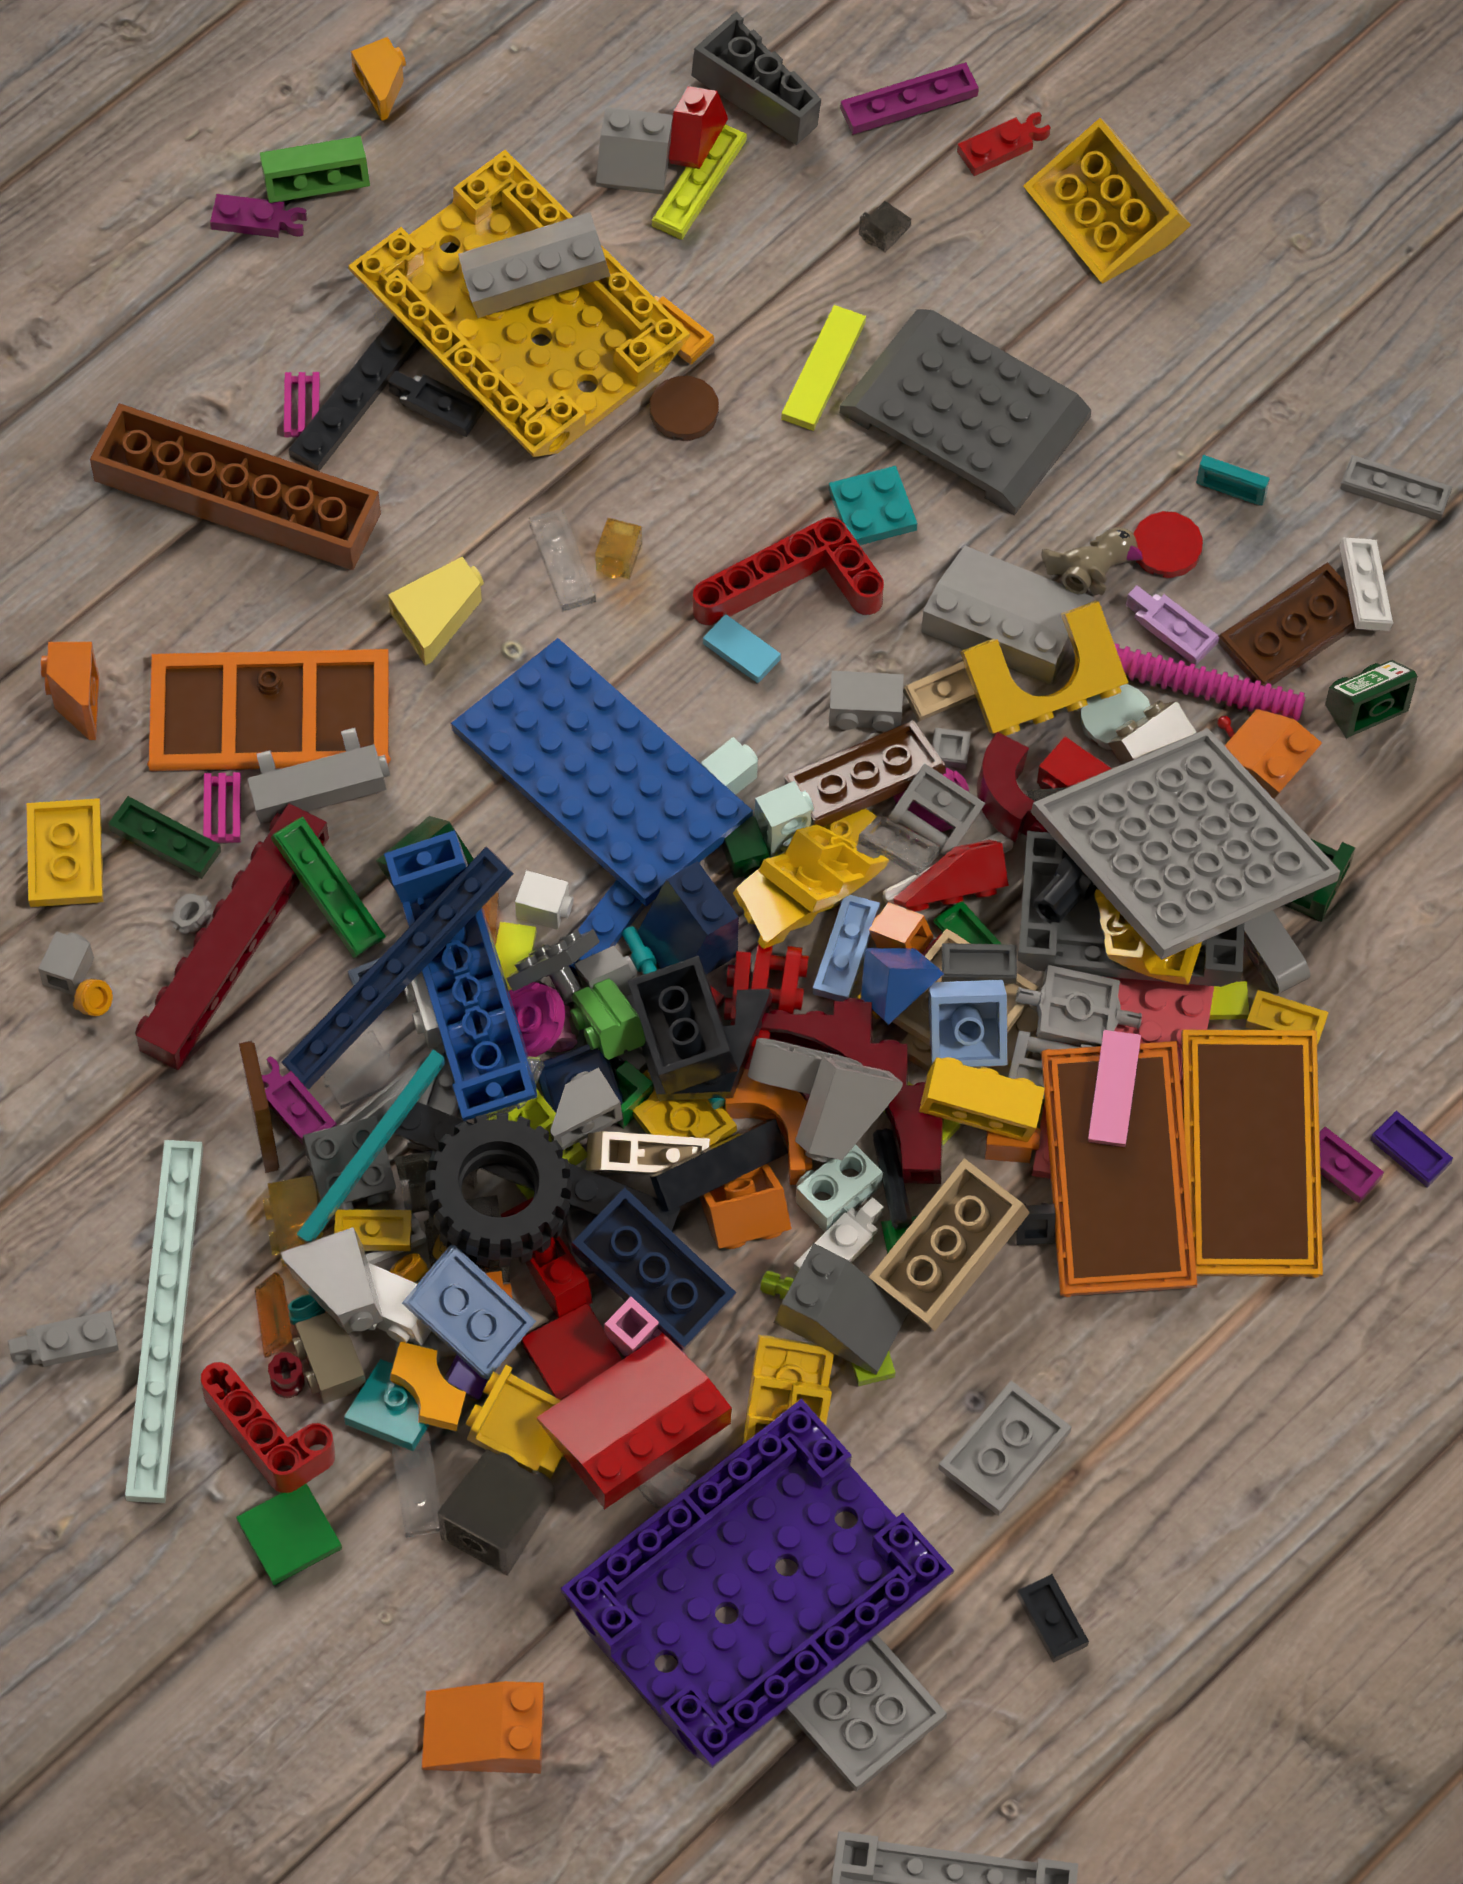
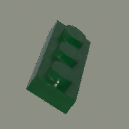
M127 796L108 823L110 831L200 879L204 877L221 853L220 844Z

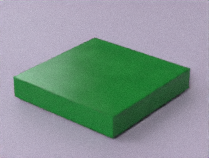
M307 1483L293 1492L280 1493L236 1517L240 1528L273 1586L342 1550V1544Z

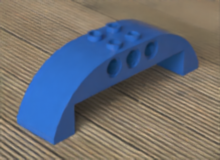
M455 830L384 853L393 886L402 902L409 927L468 866ZM482 907L422 970L455 1084L452 1085L463 1121L537 1098L536 1084L524 1039Z

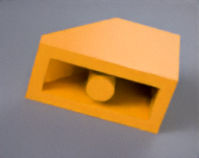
M387 36L351 51L353 72L381 121L388 119L404 82L403 67L406 66L405 57L399 47L394 48Z

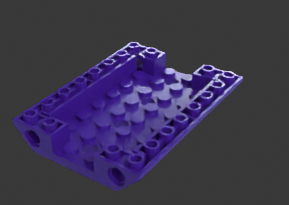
M802 1398L561 1587V1592L587 1634L685 1749L711 1768L716 1766L954 1573V1569L906 1515L901 1513L896 1517L851 1467L852 1455ZM841 1512H850L855 1515L857 1523L852 1528L844 1529L837 1525L835 1517ZM782 1559H790L797 1564L798 1570L791 1576H783L777 1572L775 1566ZM722 1607H731L736 1610L738 1618L731 1624H723L717 1620L715 1614ZM662 1655H671L677 1660L678 1665L672 1672L664 1673L656 1668L655 1661Z

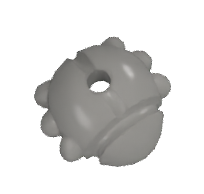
M187 894L182 896L175 904V911L170 918L174 923V929L179 930L183 934L199 931L201 927H205L209 922L212 905L206 895Z

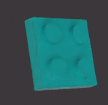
M896 466L829 483V493L837 515L859 545L917 531L918 523Z

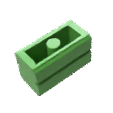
M608 978L594 984L593 988L588 986L573 993L574 1009L570 1010V1015L578 1031L584 1029V1035L591 1050L598 1048L602 1055L609 1060L624 1054L626 1049L631 1051L644 1045L646 1039L640 1018L613 980Z

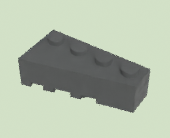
M736 11L694 48L691 76L710 89L718 91L719 95L795 145H798L818 126L821 98L795 71L790 72L782 64L783 59L775 51L771 53L762 43V37L754 29L750 31L743 24V17Z

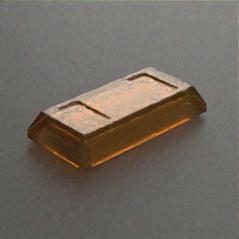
M276 1272L254 1288L264 1358L271 1357L292 1342L284 1279Z

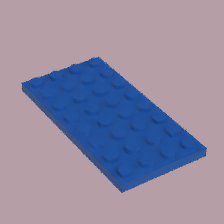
M559 638L451 722L454 733L645 906L656 899L666 879L697 861L700 863L723 844L725 838L753 816V810Z

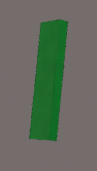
M303 816L273 834L271 840L354 959L386 938Z

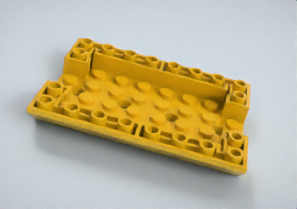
M503 150L453 188V202L411 234H408L402 227L398 228L348 265V269L533 457L558 454L660 376L688 340L690 333L602 245L601 247L610 273L609 277L478 318L471 302L458 254L573 218L506 150ZM452 242L459 249L454 253H446L440 247L444 243ZM543 334L549 337L551 341L547 345L539 346L532 341V338ZM583 381H591L597 388L593 392H583L579 389L578 385Z

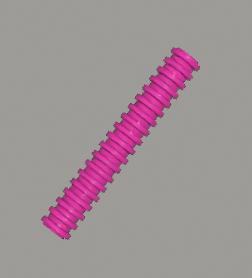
M1115 643L1125 675L1129 676L1128 679L1131 681L1137 678L1139 683L1142 684L1145 681H1149L1150 686L1155 687L1156 684H1160L1161 689H1166L1168 686L1172 687L1173 692H1177L1178 689L1183 690L1184 695H1188L1189 692L1194 693L1195 698L1202 695L1205 696L1204 699L1207 701L1210 698L1216 699L1215 702L1218 704L1221 701H1225L1226 706L1231 707L1232 704H1236L1238 709H1242L1243 706L1248 707L1249 712H1253L1254 709H1260L1295 719L1296 721L1300 720L1306 698L1304 692H1299V695L1293 693L1294 690L1289 689L1288 692L1282 691L1283 687L1281 686L1274 689L1271 688L1272 684L1270 683L1263 686L1261 681L1258 680L1255 683L1250 682V678L1247 677L1244 680H1240L1239 675H1234L1232 678L1228 676V672H1223L1222 675L1217 674L1216 669H1212L1211 672L1206 671L1205 666H1201V669L1195 668L1196 665L1193 663L1190 666L1184 665L1185 662L1182 660L1179 663H1175L1174 658L1169 657L1168 660H1164L1163 655H1158L1157 658L1152 657L1151 652H1147L1145 655L1141 654L1140 649H1136L1133 652L1130 651V647L1126 646L1125 649L1119 648V644Z

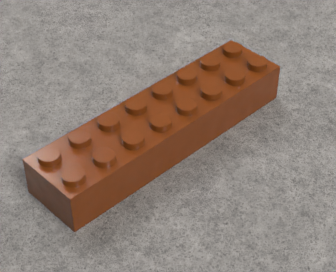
M121 403L118 404L90 458L95 482L350 570H354L381 515L378 491Z

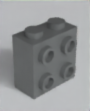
M377 1116L303 1135L302 1142L319 1203L378 1125ZM385 1146L338 1209L354 1210L352 1204L366 1200L368 1206L390 1200L389 1194L395 1193L397 1188Z

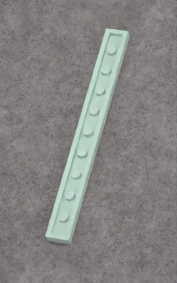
M164 1140L125 1492L126 1501L166 1502L203 1157L202 1142Z

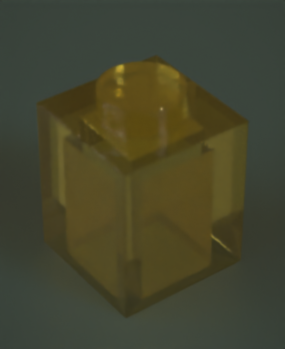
M607 518L595 552L596 571L602 572L611 578L622 577L630 580L642 546V526Z

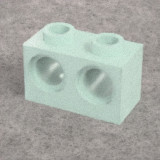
M795 781L755 798V818L769 852V858L786 852L797 829L813 826L811 812L814 811L812 800L806 791H800Z
M856 1144L843 1160L828 1157L824 1165L815 1172L813 1170L806 1172L796 1184V1203L824 1232L844 1213H847L852 1207L856 1209L882 1187L883 1172ZM845 1169H854L859 1172V1175L847 1177L841 1172ZM818 1192H826L832 1197L822 1201L816 1199L813 1195Z

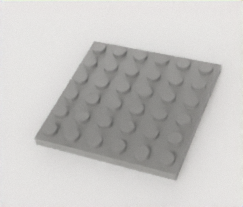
M1208 728L1033 802L1031 810L1035 818L1161 960L1338 881L1340 870Z

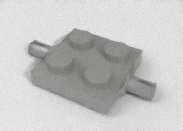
M1048 965L1045 969L1043 987L1040 992L1018 987L1016 993V1003L1037 1006L1039 1019L1036 1037L1080 1047L1081 1044L1093 1047L1101 1046L1104 1030L1114 1031L1117 1024L1139 1029L1142 1020V1013L1121 1010L1118 998L1120 980Z

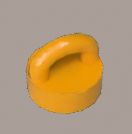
M92 978L86 979L76 989L73 1007L85 1015L101 1016L111 1007L113 1000L112 990L105 981Z
M412 1253L398 1260L389 1272L412 1282L418 1280V1284L429 1270L420 1254Z

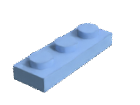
M849 895L842 900L813 986V995L835 1001H844L851 997L865 955V949L871 937L869 928L880 911L879 902L854 895Z

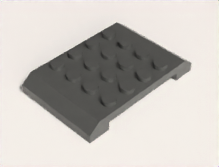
M917 309L842 402L839 412L868 430L872 425L876 426L986 491L985 499L1014 516L1091 417L1090 407L1076 392L939 313L927 309Z
M1027 831L1018 961L1035 971H1045L1048 965L1104 977L1168 982L1138 973L1109 959L1106 953L1105 936L1101 928V917L1098 903L1095 899V892L1087 900L1081 898L1060 923L1052 922L1050 924L1040 918L1037 910L1033 908L1034 900L1054 879L1058 866L1068 854L1050 833ZM1245 923L1202 942L1189 984L1222 987L1241 980Z

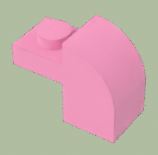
M632 1297L604 1324L605 1334L625 1358L662 1333L658 1329L659 1322Z

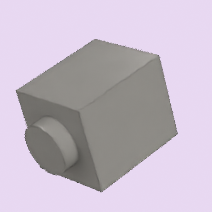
M56 931L38 968L42 984L75 996L77 987L84 981L94 960L90 942L76 933H68L66 935Z
M615 946L574 964L581 989L588 986L593 988L594 984L609 978L613 980L624 997L632 994L628 980L637 976L635 966L630 957H623Z

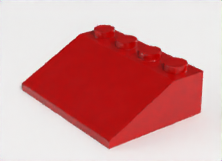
M661 1333L539 1415L537 1421L605 1510L730 1425L732 1407L709 1377L664 1333Z

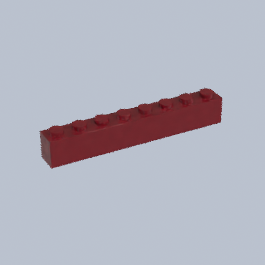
M290 803L282 814L277 813L274 816L269 827L270 833L264 842L259 841L255 845L250 856V863L245 871L240 870L234 877L231 892L226 899H221L215 906L212 914L213 919L208 927L201 928L197 933L193 943V950L188 957H182L174 971L175 977L168 987L164 986L159 991L155 999V1007L149 1017L145 1015L138 1023L135 1035L140 1052L177 1071L179 1070L300 884V880L275 846L271 837L303 816L322 845L325 846L329 839L326 821Z

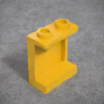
M505 1365L501 1374L493 1372L483 1392L489 1396L483 1407L476 1404L465 1424L471 1427L467 1440L549 1483L563 1454L539 1424L537 1417L561 1400L512 1375V1367Z

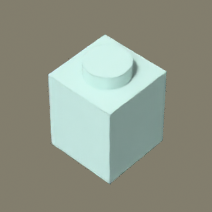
M734 737L701 762L702 766L735 795L757 778L758 758L755 752L746 744L742 746Z

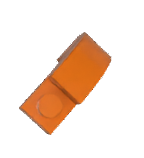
M744 1069L734 1097L724 1098L725 1111L732 1119L754 1118L763 1121L776 1119L787 1145L790 1185H796L798 1180L805 1174V1171L812 1170V1159L805 1155L806 1150L795 1142L807 1101L798 1091L761 1083L749 1078V1069Z

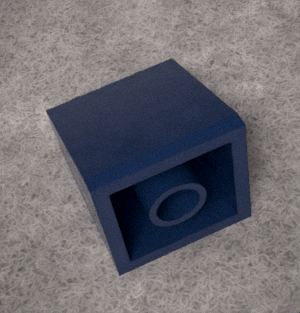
M697 861L666 879L637 932L644 946L651 949L659 969L699 956L707 975L736 957V951H738L739 916Z

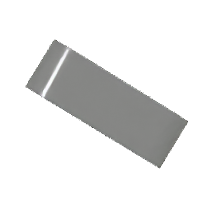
M1273 910L1245 922L1244 950L1274 994H1279L1310 978V970L1305 958Z
M759 1038L754 1048L748 1077L761 1083L810 1094L822 1056L858 1065L862 1064L851 1058L776 1040Z

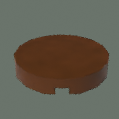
M676 376L663 381L655 388L650 398V418L655 428L664 436L672 439L674 436L682 438V441H691L703 437L714 428L719 415V399L714 389L704 380L693 376Z

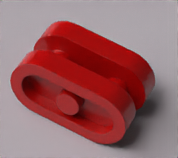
M758 943L751 989H770L772 993L771 1003L779 1004V1010L787 1011L790 1014H794V1010L801 1011L804 989L798 988L799 977L806 978L809 956L802 955L803 948L795 946L787 947L786 956L772 955L773 946L763 949ZM770 969L784 971L781 989L768 988Z

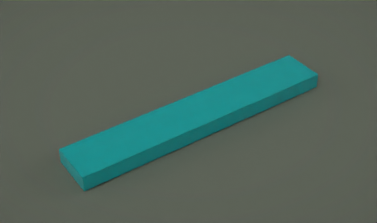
M434 1049L303 1224L297 1233V1237L304 1243L315 1241L445 1065L444 1057Z

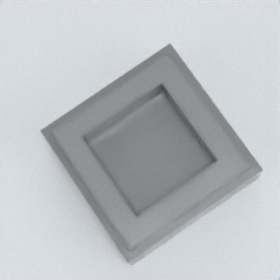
M935 728L932 747L946 767L966 769L971 732Z

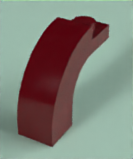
M997 732L986 748L977 781V797L985 802L982 808L985 817L995 829L1013 842H1016L1021 834L1027 836V831L1049 833L1031 813L1033 802L1036 801L1026 796L1016 781L1023 772L1029 748Z

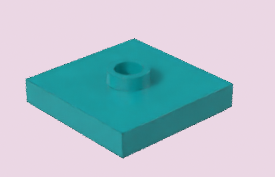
M380 1359L345 1414V1425L414 1451L429 1425L418 1422L419 1409L411 1393L404 1387L390 1381L394 1364Z

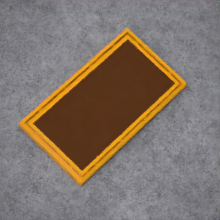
M1311 1029L1182 1030L1183 1122L1197 1276L1313 1278L1323 1276L1317 1031Z

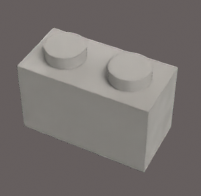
M832 671L829 726H837L845 730L856 727L874 728L877 731H889L901 726L904 674Z

